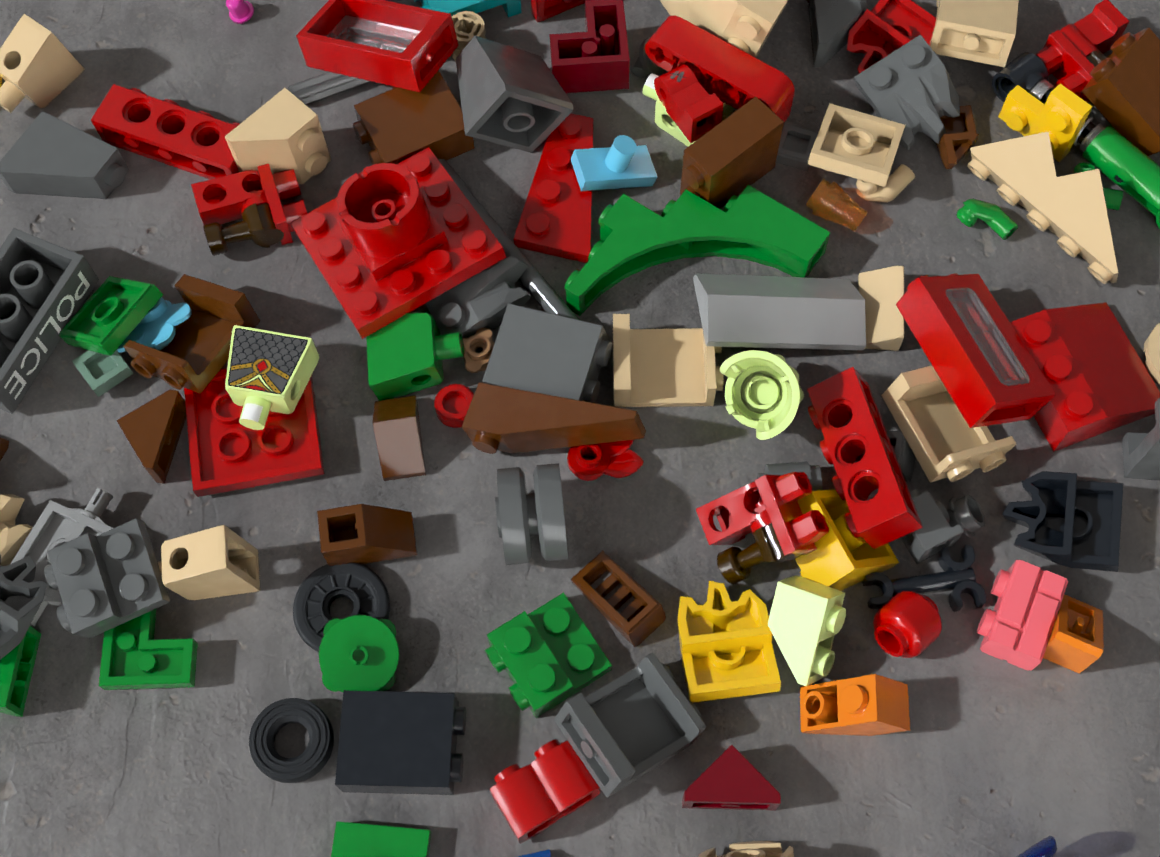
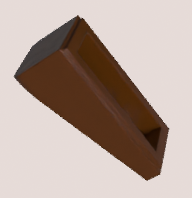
M603 550L571 579L577 589L634 647L639 646L666 620L662 605ZM608 570L611 575L594 590L591 585ZM620 583L622 587L606 601L604 597ZM633 596L635 600L619 614L616 610Z

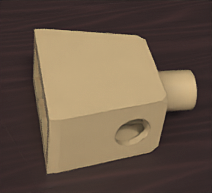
M26 14L20 18L0 48V76L5 80L0 87V106L10 113L24 98L39 108H45L85 70L51 31Z
M225 525L166 540L161 546L162 561H159L158 565L162 574V582L165 587L187 600H200L260 591L258 549Z

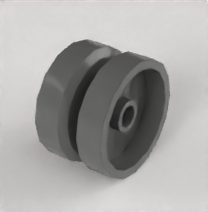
M559 463L536 466L533 472L535 493H527L525 473L520 467L497 469L498 497H495L499 538L502 537L506 565L529 563L532 557L531 535L539 534L541 556L545 561L568 559Z

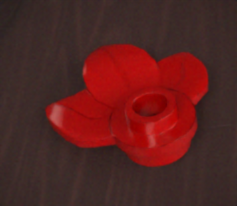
M634 440L573 446L569 449L567 455V463L571 472L579 479L585 481L596 480L603 474L615 478L630 476L641 468L644 461L637 453L630 450ZM589 455L595 457V459L585 460L582 456Z

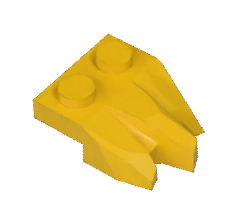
M709 581L707 601L704 605H697L692 597L680 596L677 619L682 665L689 701L694 703L780 691L781 680L772 645L773 634L768 626V610L766 604L749 589L742 593L738 601L731 602L723 583Z

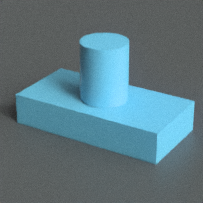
M625 135L617 136L611 147L575 149L571 156V162L581 191L653 186L657 179L647 146H636L635 141Z

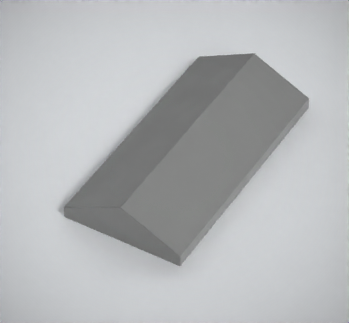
M695 273L693 277L706 346L864 350L866 347L865 299L849 279Z

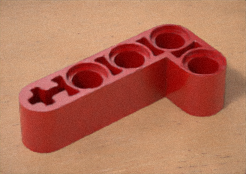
M676 15L667 17L645 44V52L653 63L668 72L683 64L687 65L708 94L715 93L721 101L738 110L754 97H757L784 123L788 119L795 89L793 82L787 75Z

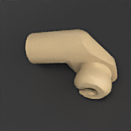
M901 164L888 177L885 187L857 179L856 191L865 201L891 202L915 179V174L909 167Z

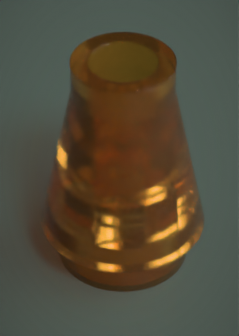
M824 178L806 204L807 207L813 210V215L847 227L854 232L868 213L835 181L830 183Z

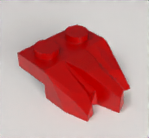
M879 0L871 11L867 9L849 30L847 51L865 54L857 68L858 74L919 35L929 45L936 17L912 0Z

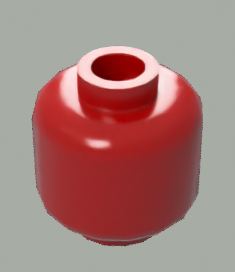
M902 591L896 594L876 612L873 620L874 635L878 645L886 653L895 657L914 658L920 655L939 637L942 630L941 617L934 601L914 591Z

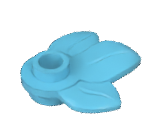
M161 297L117 348V351L119 353L125 352L126 350L123 346L128 340L159 351L162 350L173 340L175 326L190 318L191 307L184 302L172 304Z

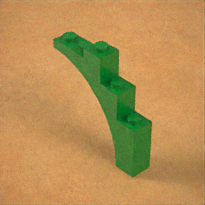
M750 185L744 189L739 197L733 195L723 211L685 189L677 201L672 199L668 202L661 216L623 194L614 205L609 204L601 213L598 221L600 225V240L592 248L588 262L581 270H574L567 279L564 287L566 290V302L574 313L581 316L601 294L623 279L651 266L682 258L716 256L745 259L776 268L793 277L807 278L825 254L831 232Z

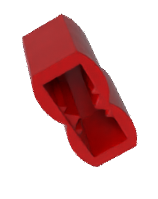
M554 739L544 744L534 753L536 760L522 768L518 764H513L494 777L496 784L490 788L491 795L520 844L541 833L559 819L579 809L600 794V787L568 740L560 744L558 739Z

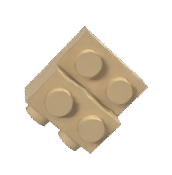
M829 103L811 150L808 165L885 187L905 125Z

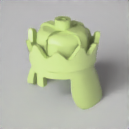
M748 350L729 357L720 367V372L728 377L725 384V401L728 413L732 414L735 419L745 426L755 428L756 438L760 440L770 439L780 434L790 425L797 413L800 402L804 398V393L799 385L798 372L786 363L782 355L760 350Z

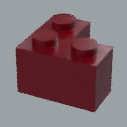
M623 0L585 1L586 32L549 34L552 74L565 93L629 89L630 58Z

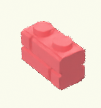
M1016 560L1007 571L1000 569L991 590V594L998 596L994 610L992 611L988 608L985 610L977 629V634L984 636L980 650L1027 671H1032L1042 662L1068 584L1067 578L1047 570L1043 571L1040 567L1023 560Z

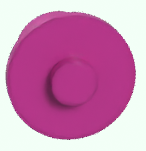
M226 0L229 17L234 23L242 24L252 18L254 7L249 1Z

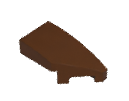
M971 105L960 106V116L952 118L945 115L940 117L946 134H943L940 143H936L946 169L954 168L978 140L979 134L976 132Z

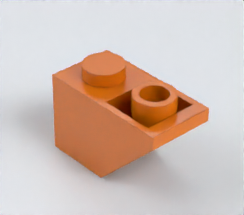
M877 674L801 686V732L806 734L875 736L910 731L908 684Z

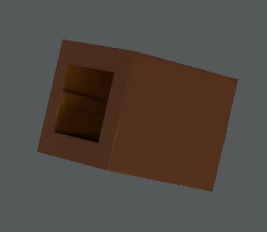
M366 504L317 511L321 553L329 566L347 563L367 564L417 555L412 512Z

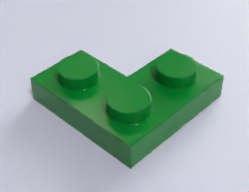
M156 609L104 632L99 687L104 690L194 687L198 643L193 638L154 640Z

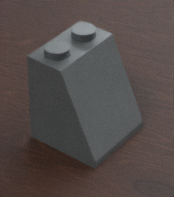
M474 36L456 57L466 136L532 153L574 110L573 103L539 55Z

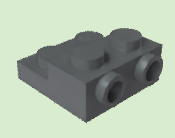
M135 518L98 536L86 533L47 551L50 564L44 567V574L49 585L55 590L59 589L63 605L57 607V617L62 627L67 631H71L74 635L92 638L171 602L167 589L162 582V574L145 523L140 519Z

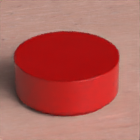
M451 384L438 392L435 397L434 407L438 419L444 425L452 428L462 427L474 396L472 390L461 384Z

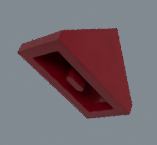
M730 745L684 791L682 798V808L776 811L781 804L780 793L733 745Z

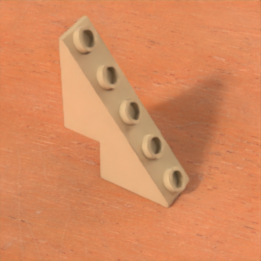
M1049 131L970 148L972 160L967 166L973 174L983 181L987 178L993 181L999 187L997 189L998 194L1010 205L1015 206L1018 203L1029 212L1026 215L1028 220L1039 230L1044 232L1048 228L1059 238L1057 244L1073 258L1080 255L1090 264L1088 270L1097 280L1103 284H1107L1109 281L1111 283L1117 282L1118 268L1099 169L1057 177Z

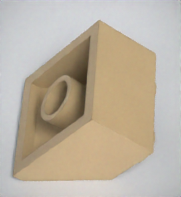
M286 88L282 89L225 136L239 172L258 170L257 166L269 163L272 174L294 169L298 184H304L313 175L321 173L327 163L331 161L317 114Z

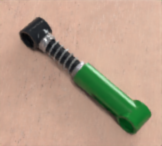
M1029 52L1021 53L995 74L992 79L993 90L1002 102H1005L1008 93L1017 85L1044 104L1050 92L1054 90V86L1047 81L1048 71L1044 62L1038 56ZM1093 117L1086 119L1074 145H1080V150L1084 152L1083 158L1156 217V223L1160 229V166L1111 126L1106 128L1101 124L1096 126L1092 123Z

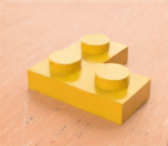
M1061 83L1050 92L1045 104L1017 85L1008 93L998 117L1009 128L1018 131L1023 136L1049 131L1053 158L1060 162L1070 152L1092 106Z

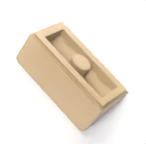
M892 266L859 273L858 291L865 299L866 347L864 349L899 351L904 339V318L896 303L904 295V266Z

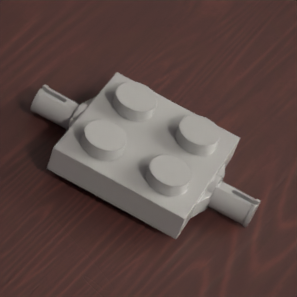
M96 488L94 495L84 510L67 508L50 500L11 564L30 555L36 564L33 582L41 580L48 583L44 574V567L50 564L47 551L86 533L98 536L113 529L100 519L113 496L105 490L102 491V489ZM49 583L47 584L44 599L30 626H36L35 624L48 604L63 605L59 589L55 590Z

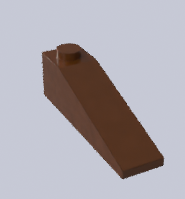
M480 382L462 424V428L473 442V446L489 454H495L497 450L508 453H520L643 439L646 433L640 416L635 410Z

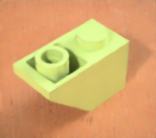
M795 575L778 581L768 626L797 683L808 686L826 677L834 664L835 652L831 648L835 634L841 630L845 621L846 609L842 607L845 592Z

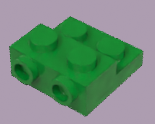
M564 592L528 615L524 611L487 634L490 647L484 650L487 657L498 673L506 670L514 684L508 687L519 708L522 711L530 708L536 718L612 670L610 661Z

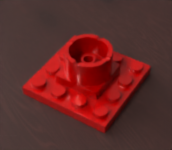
M429 147L398 164H374L364 168L361 173L353 174L344 182L336 198L290 223L362 339L506 258L500 242Z

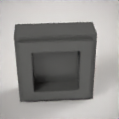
M783 123L776 163L808 172L810 167L808 161L818 132Z

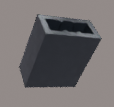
M344 690L335 785L342 792L454 795V782H462L463 754L456 753L457 735H465L466 707H459L455 693Z

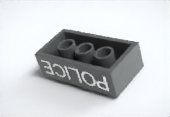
M13 228L0 247V409L11 414L14 413L62 339L58 336L60 331L82 308L99 282L97 275L83 255L16 228Z

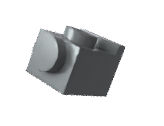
M919 489L910 491V495L923 528L900 538L916 564L940 553L942 548L954 546L964 531L960 524L951 528L947 510L941 502L934 501L929 491L921 493Z

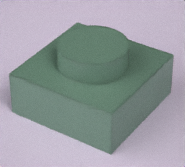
M88 350L72 360L98 397L134 374L117 350L112 356Z

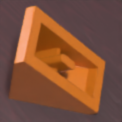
M1064 594L1043 658L1080 674L1097 661L1104 651L1103 610Z

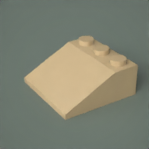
M660 0L670 16L676 15L756 58L788 0Z

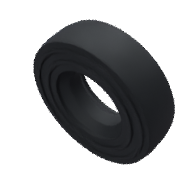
M286 698L267 706L255 719L249 736V749L255 765L266 776L282 783L302 782L315 776L328 762L334 745V732L327 715L314 703L300 698ZM290 723H299L305 726L309 733V743L305 751L294 758L280 756L274 745L277 732L283 726Z

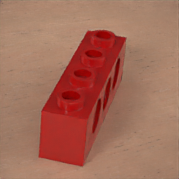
M113 84L91 119L102 141L112 146L207 179L239 173L225 136L240 123L233 122L230 124L215 119L207 112H195L181 107L172 100L164 99L162 101L148 96L137 88L127 89Z
M851 367L808 388L807 390L812 405L808 407V413L815 427L818 430H822L824 440L820 441V447L830 465L833 464L837 475L832 477V482L839 497L843 501L846 500L850 512L845 514V519L855 538L862 537L875 549L923 528L869 384L854 367ZM851 419L847 425L843 426L847 420ZM865 453L860 461L854 463L859 455ZM879 489L872 499L867 500L872 491Z

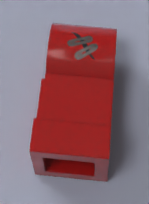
M683 64L655 78L654 87L659 100L690 143L697 141L722 122L723 102L715 93L708 94L687 65ZM706 118L705 124L697 127V122Z

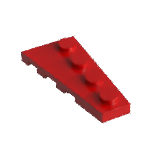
M570 113L547 137L513 238L514 244L518 248L578 262H588L591 252L592 190H580L571 162V156L575 149L593 148V118Z

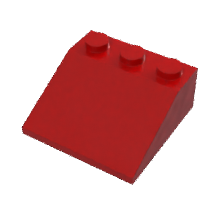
M1107 302L1045 309L1010 322L1056 393L1034 415L1053 452L1155 414V402L1160 398V391Z

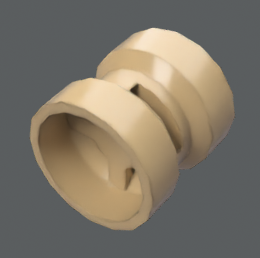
M463 11L452 16L459 44L452 53L455 61L456 57L474 36L485 38V24L479 14Z

